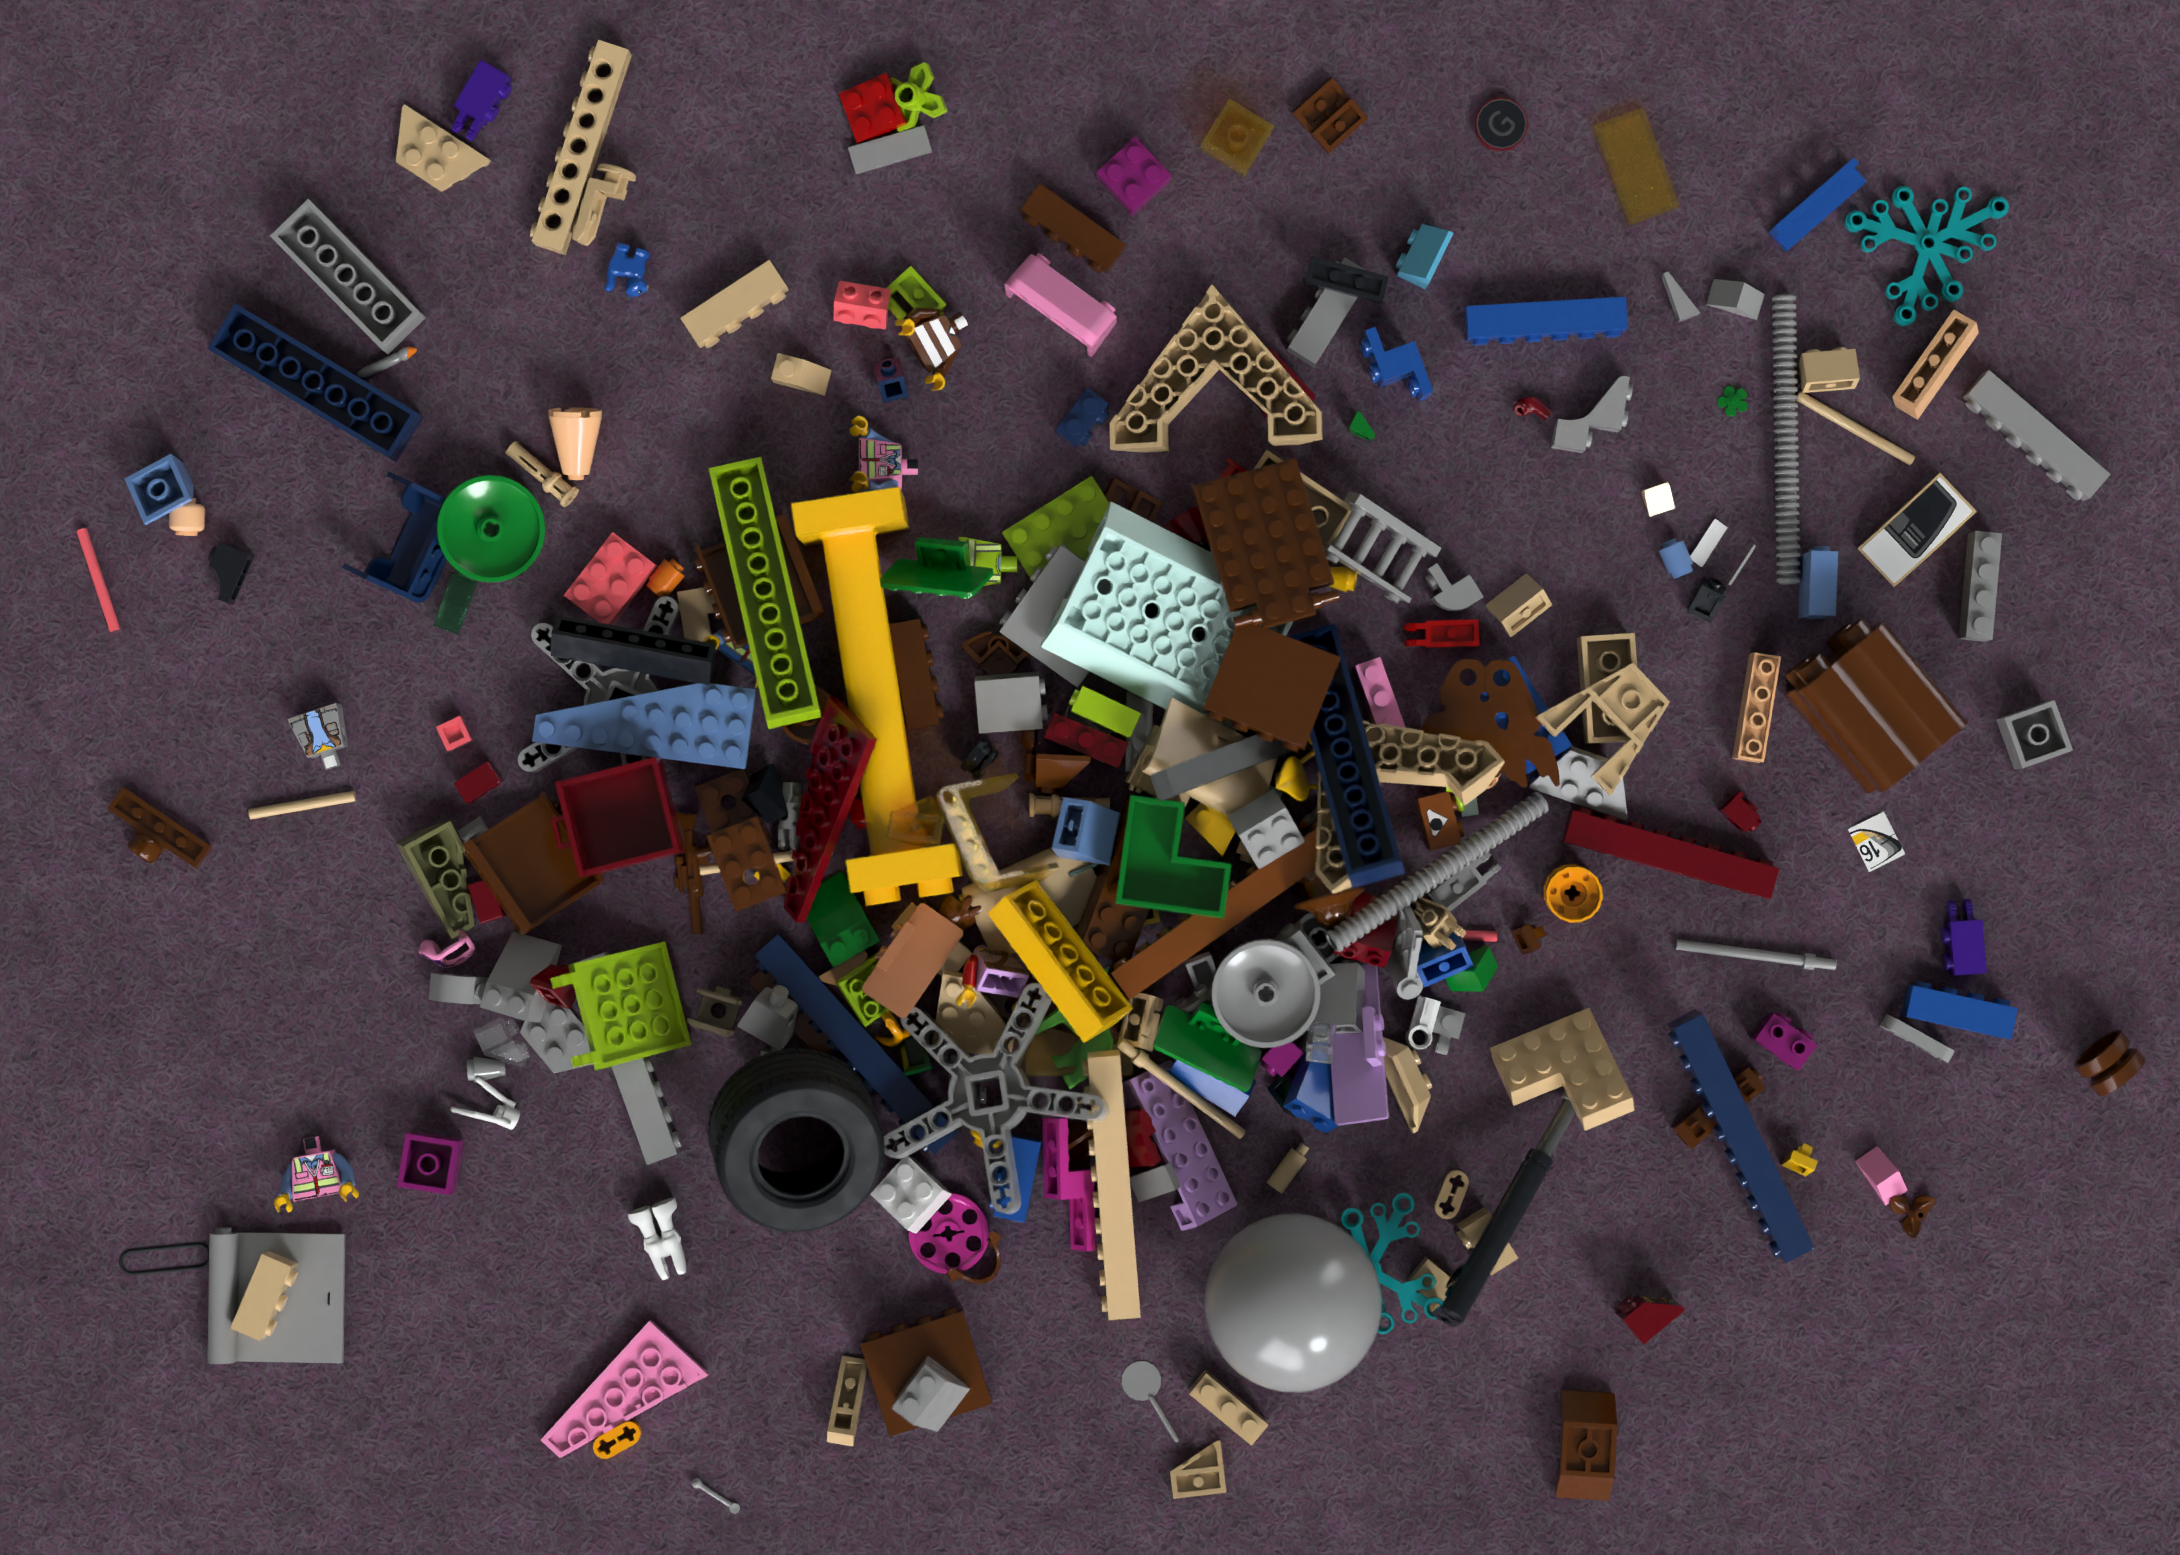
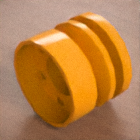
M1564 864L1555 868L1546 877L1543 886V897L1548 909L1559 919L1570 923L1583 922L1591 918L1599 910L1603 899L1602 886L1598 878L1585 867L1576 864ZM1571 885H1574V889L1579 893L1578 895H1573L1572 899H1569V896L1565 894V889L1569 890Z

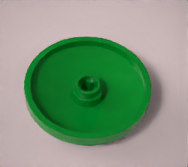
M485 475L466 480L449 493L439 510L436 532L443 555L457 571L471 579L482 582H502L520 575L536 560L544 542L545 522L537 500L524 486L509 478Z

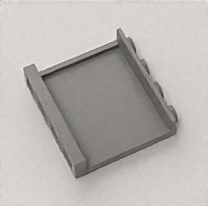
M1062 543L1059 548L1055 545L1045 557L1049 560L1048 564L1044 569L1038 567L1030 578L1034 582L1030 589L1027 591L1023 588L1014 602L1018 606L1013 613L1008 610L999 623L1003 627L999 632L1078 688L1089 671L1040 647L1063 598L1068 599L1086 562ZM1102 579L1098 582L1097 589L1099 593L1105 595L1110 591L1111 584L1107 579Z

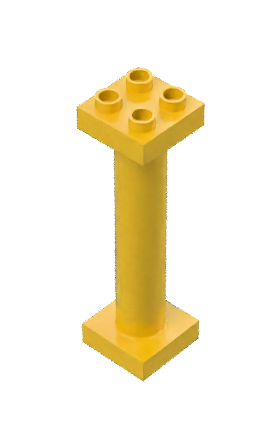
M900 487L792 503L797 538L804 546L823 543L848 709L877 738L875 748L860 782L870 856L846 860L851 893L864 891L866 906L900 901L899 886L914 883L918 884L919 897L954 892L952 878L963 876L959 845L948 844L925 848L923 845L884 588H881L880 577L882 575L876 535L910 530L905 498Z

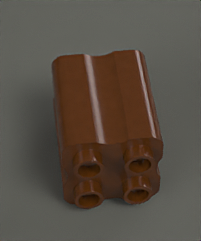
M1864 618L1859 619L1854 624L1852 622L1847 623L1827 639L1826 643L1833 651L1829 657L1825 658L1821 652L1813 658L1808 656L1785 675L1792 687L1784 693V696L1865 793H1871L1875 790L1884 792L1894 786L1967 724V721L1884 622H1880L1873 627L1869 626Z

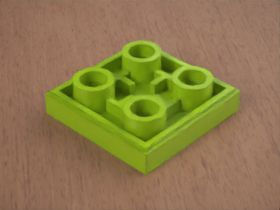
M878 952L835 982L864 1027L889 1011L862 991L863 984L878 963L874 959Z

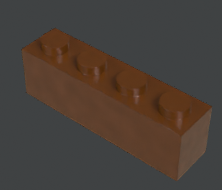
M1040 183L1021 208V214L1024 215L1022 219L1033 228H1036L1038 225L1046 231L1044 235L1056 244L1058 241H1061L1068 246L1065 250L1077 259L1080 256L1089 261L1087 266L1098 274L1103 271L1108 275L1126 249L1125 243Z
M920 619L889 624L908 730L940 725L939 719L944 718L942 703H936L935 692H939L937 677H931L930 666H934L932 650L926 651L925 640H929L927 624L922 625Z

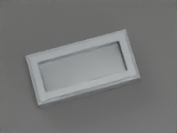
M1170 1162L1130 1177V1184L1138 1202L1160 1196L1181 1187Z

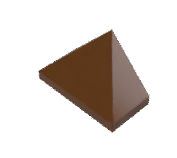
M1068 1123L1069 1169H1072L1090 1156L1089 1139H1094L1093 1129H1088L1087 1124Z

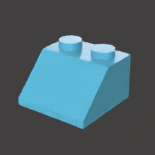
M1424 224L1421 225L1419 231L1413 229L1407 244L1411 245L1407 255L1401 254L1395 266L1400 269L1397 276L1426 289L1451 240L1453 232Z

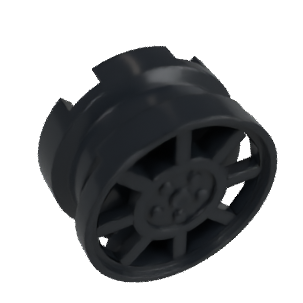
M982 739L967 756L960 769L971 773V778L977 782L1000 752L995 748H989L988 743Z

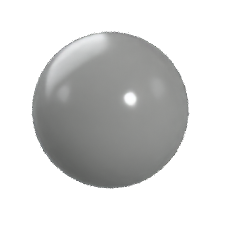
M1279 1214L1253 1222L1240 1230L1222 1248L1212 1265L1207 1279L1204 1308L1208 1329L1216 1348L1228 1364L1240 1375L1259 1386L1271 1390L1306 1392L1326 1387L1340 1380L1365 1357L1374 1342L1379 1328L1382 1297L1379 1280L1370 1258L1360 1244L1346 1231L1331 1222L1315 1216Z

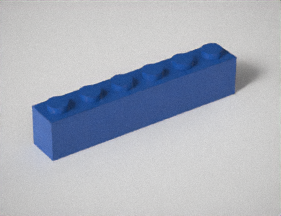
M1626 297L1466 306L1464 309L1466 342L1472 341L1474 346L1489 344L1488 340H1499V344L1515 343V339L1525 338L1527 343L1542 341L1541 337H1552V341L1568 340L1570 335H1578L1579 339L1595 338L1594 334L1604 333L1605 338L1620 337L1621 332H1625L1628 329Z

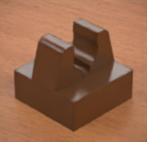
M1530 923L1511 931L1522 955L1541 948L1538 940L1547 935L1542 925L1532 929Z

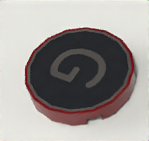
M1500 97L1489 100L1480 108L1475 118L1477 138L1485 147L1493 151L1513 149L1521 143L1527 133L1528 120L1526 112L1520 104L1508 98Z

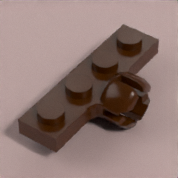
M122 787L107 807L110 812L136 829L135 835L128 843V848L132 853L143 858L142 860L148 863H154L162 852L169 851L197 870L212 849L209 844L124 787Z

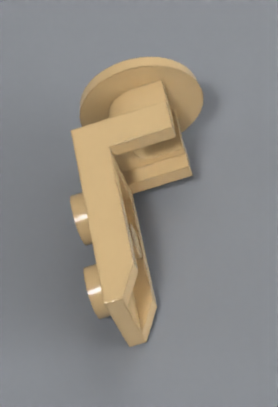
M599 164L597 170L605 174L604 181L589 177L585 194L580 200L578 219L573 225V240L585 246H588L594 240L606 198L611 197L625 200L628 181H636V175L633 172L612 164Z

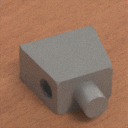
M776 985L773 989L765 987L753 1001L737 1027L780 1051L793 1037L798 1005L787 998L789 991L786 987L782 985Z

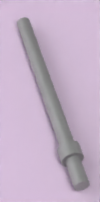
M1681 939L1676 940L1675 947L1676 950L1802 966V969L1814 970V968L1835 970L1837 960L1820 958L1816 957V954L1810 953L1797 955Z

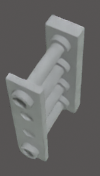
M1349 491L1344 501L1351 505V514L1332 546L1322 543L1327 559L1335 564L1338 561L1378 586L1386 592L1384 596L1392 602L1398 604L1400 600L1410 603L1412 598L1402 592L1421 557L1425 558L1426 555L1437 557L1441 547L1363 495ZM1366 515L1372 519L1370 522L1372 526L1351 559L1343 554L1341 550L1359 519ZM1387 529L1392 532V540L1374 571L1371 572L1361 566L1381 530ZM1407 542L1412 545V553L1392 586L1381 578L1401 544Z

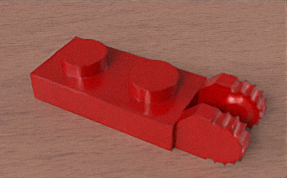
M1479 619L1437 620L1403 624L1404 630L1407 631L1425 630V640L1408 639L1404 641V647L1447 648L1479 646Z

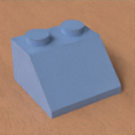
M172 454L124 479L145 525L193 500L194 485L185 464Z

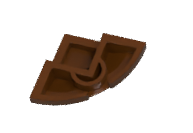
M991 631L978 634L961 645L988 675L1014 673L1030 655V653L1003 634H992Z

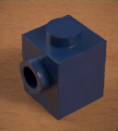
M899 357L885 359L873 364L883 403L909 397Z

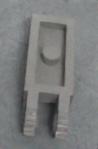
M1490 852L1483 853L1482 857L1477 858L1474 862H1470V865L1464 866L1461 871H1457L1454 876L1452 875L1448 880H1445L1431 891L1428 896L1433 902L1445 906L1449 911H1452L1487 883L1486 881L1501 869V866L1499 864L1493 865L1481 876L1476 867L1487 861L1491 856Z

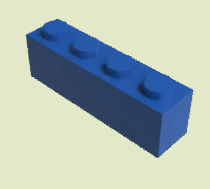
M1916 981L1915 986L1907 985L1901 1016L2012 1040L2018 1008L2010 1007L2011 1001L1994 998L1993 1003L1984 1001V995L1968 992L1967 997L1957 995V989L1942 987L1941 991L1932 990V984Z

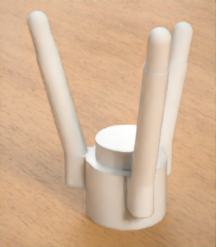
M476 1077V1082L503 1102L504 1105H498L493 1116L451 1107L450 1109L451 1112L493 1122L510 1130L514 1129L520 1117V1110L514 1108L516 1102L507 1099L480 1077Z

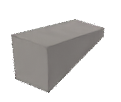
M1663 273L1661 277L1677 322L1699 315V310L1670 273Z

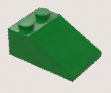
M843 871L821 883L807 920L833 968L882 940L856 894L851 893L850 884Z

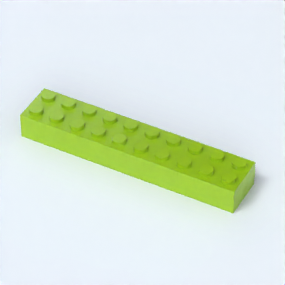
M757 457L709 468L768 729L820 718L819 704L762 459Z

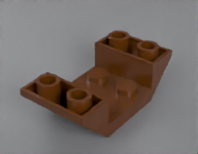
M1561 1389L1559 1416L1562 1419L1559 1470H1556L1554 1497L1609 1501L1615 1475L1617 1441L1615 1393Z

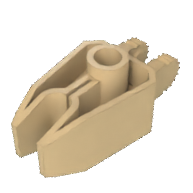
M1417 897L1415 902H1411L1417 909V911L1414 910L1413 912L1423 930L1422 938L1432 948L1444 945L1448 949L1453 950L1456 945L1449 938L1450 934L1454 932L1457 936L1463 938L1467 933L1457 924L1456 918L1447 907L1423 897Z

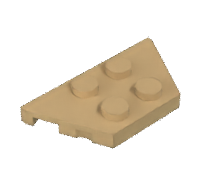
M405 104L403 105L396 163L441 192L453 186L457 181L467 178L476 170L490 164V159Z

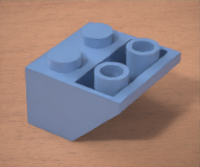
M1063 797L1052 849L1060 858L1110 865L1121 814L1090 801Z

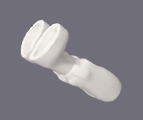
M675 1197L657 1202L651 1208L650 1206H644L627 1213L630 1222L640 1228L644 1236V1250L649 1254L662 1280L670 1277L668 1266L665 1262V1257L668 1256L672 1257L675 1269L679 1275L686 1273V1261L681 1245V1236L672 1223V1213L677 1208ZM652 1211L659 1224L661 1237L655 1231Z

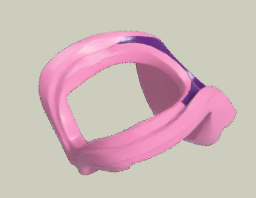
M463 930L459 931V941L448 946L443 951L432 940H423L419 948L421 955L442 967L460 965L475 952L473 942ZM465 942L468 945L469 950L457 958L451 960L445 958V956L457 950Z

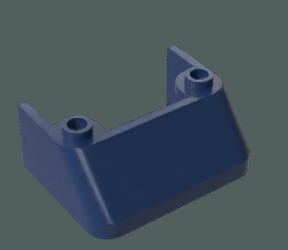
M388 471L387 477L405 485L400 501L403 508L412 513L389 560L383 557H375L368 563L364 572L345 563L342 568L416 603L426 601L431 595L447 561L440 549L436 532L438 513L445 498Z

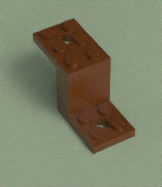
M739 769L694 787L712 834L706 837L735 912L787 892L769 846L770 843H773L767 824L763 817H760L741 800L750 781L745 769ZM731 794L736 798L737 803L732 810H726L722 806V799L725 795ZM749 869H755L759 873V880L754 885L748 884L744 879L745 872Z

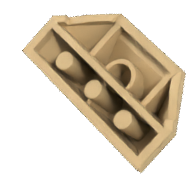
M1383 1037L1386 1045V1056H1384L1386 1079L1410 1132L1415 1133L1419 1129L1430 1100L1429 1089L1432 1088L1427 1074L1421 1075L1417 1065L1421 1064V1061L1415 1049L1410 1051L1408 1046Z

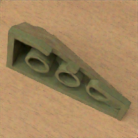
M447 820L420 829L396 842L409 870L450 939L458 936L460 930L467 931L474 927L471 898L468 893L466 880L467 871L463 860L464 852L461 849L462 842L451 821Z

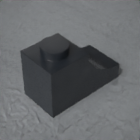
M221 542L214 546L209 554L208 559L211 561L209 567L213 568L219 577L220 593L218 600L234 605L254 556Z

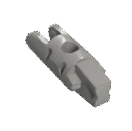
M783 782L782 793L789 814L779 819L778 848L779 850H787L790 846L793 850L798 849L800 837L796 835L802 799L801 783Z

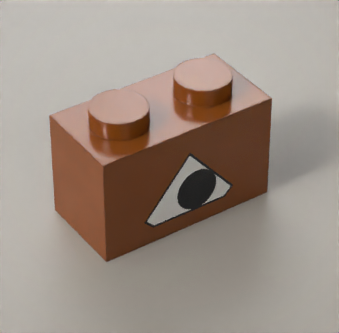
M1443 792L1416 799L1428 851L1459 844L1461 838L1465 837L1461 821H1456L1454 812L1458 811L1455 796H1450L1449 792Z

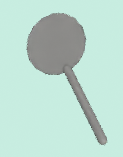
M1147 1361L1131 1363L1122 1375L1124 1392L1135 1400L1145 1401L1149 1399L1174 1442H1178V1436L1154 1398V1395L1158 1393L1161 1386L1159 1370Z

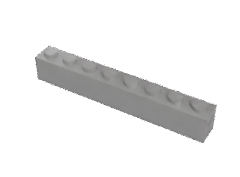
M604 952L579 962L607 956L609 953ZM648 1056L611 1066L646 1164L649 1165L680 1153L678 1147L682 1146V1142L678 1132H673L669 1123L673 1121V1117L669 1107H664L660 1098L664 1096V1092L660 1082H655L651 1073L655 1071L651 1057Z

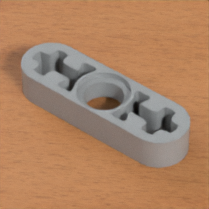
M1888 1014L1885 1015L1880 1024V1027L1907 1042L1910 1041L1916 1044V1047L1946 1063H1949L1955 1052L1951 1048Z

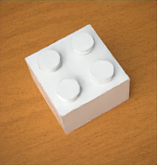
M908 1155L899 1161L870 1195L906 1230L916 1234L952 1193L921 1163Z

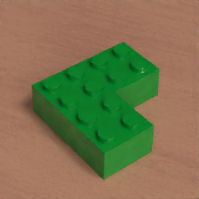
M1130 795L1116 904L1224 919L1231 864L1178 857L1185 803L1169 800L1159 801V799Z

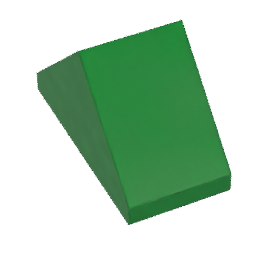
M1488 944L1469 953L1474 967L1445 979L1451 991L1484 992L1498 968Z

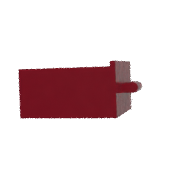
M654 757L555 782L563 812L562 816L550 818L558 850L572 848L579 877H589L686 852L662 758ZM565 820L570 840L568 843L562 842L558 822Z

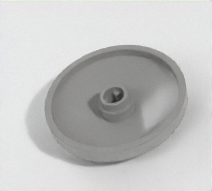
M1257 939L1241 944L1222 960L1216 970L1212 983V1002L1221 1025L1234 1038L1254 1047H1278L1297 1039L1311 1025L1320 1004V984L1313 965L1296 947L1275 939Z

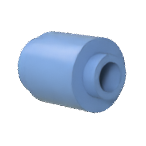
M1674 538L1662 544L1663 549L1659 553L1668 574H1672L1673 579L1693 571L1691 566L1693 562L1684 541L1678 542L1677 538Z

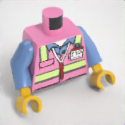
M857 416L851 421L854 426L850 428V434L852 436L861 434V438H859V471H856L850 477V480L855 482L852 485L854 492L863 493L895 487L902 489V475H918V459H902V445L894 443L868 427L867 420L862 416Z
M319 1136L303 1139L306 1155L296 1156L288 1164L281 1181L279 1196L274 1200V1206L277 1212H279L280 1206L286 1204L287 1212H291L293 1209L290 1201L291 1198H293V1201L339 1193L343 1200L347 1202V1194L349 1192H352V1195L358 1198L359 1192L354 1187L353 1167L341 1154L336 1153L335 1149L321 1151Z

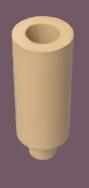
M1302 1142L1296 1150L1291 1148L1267 1180V1183L1282 1194L1307 1159L1304 1156L1310 1148Z

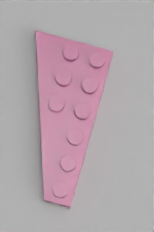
M650 1320L544 1435L541 1441L561 1458L621 1423L662 1402L671 1395L703 1379L709 1373Z

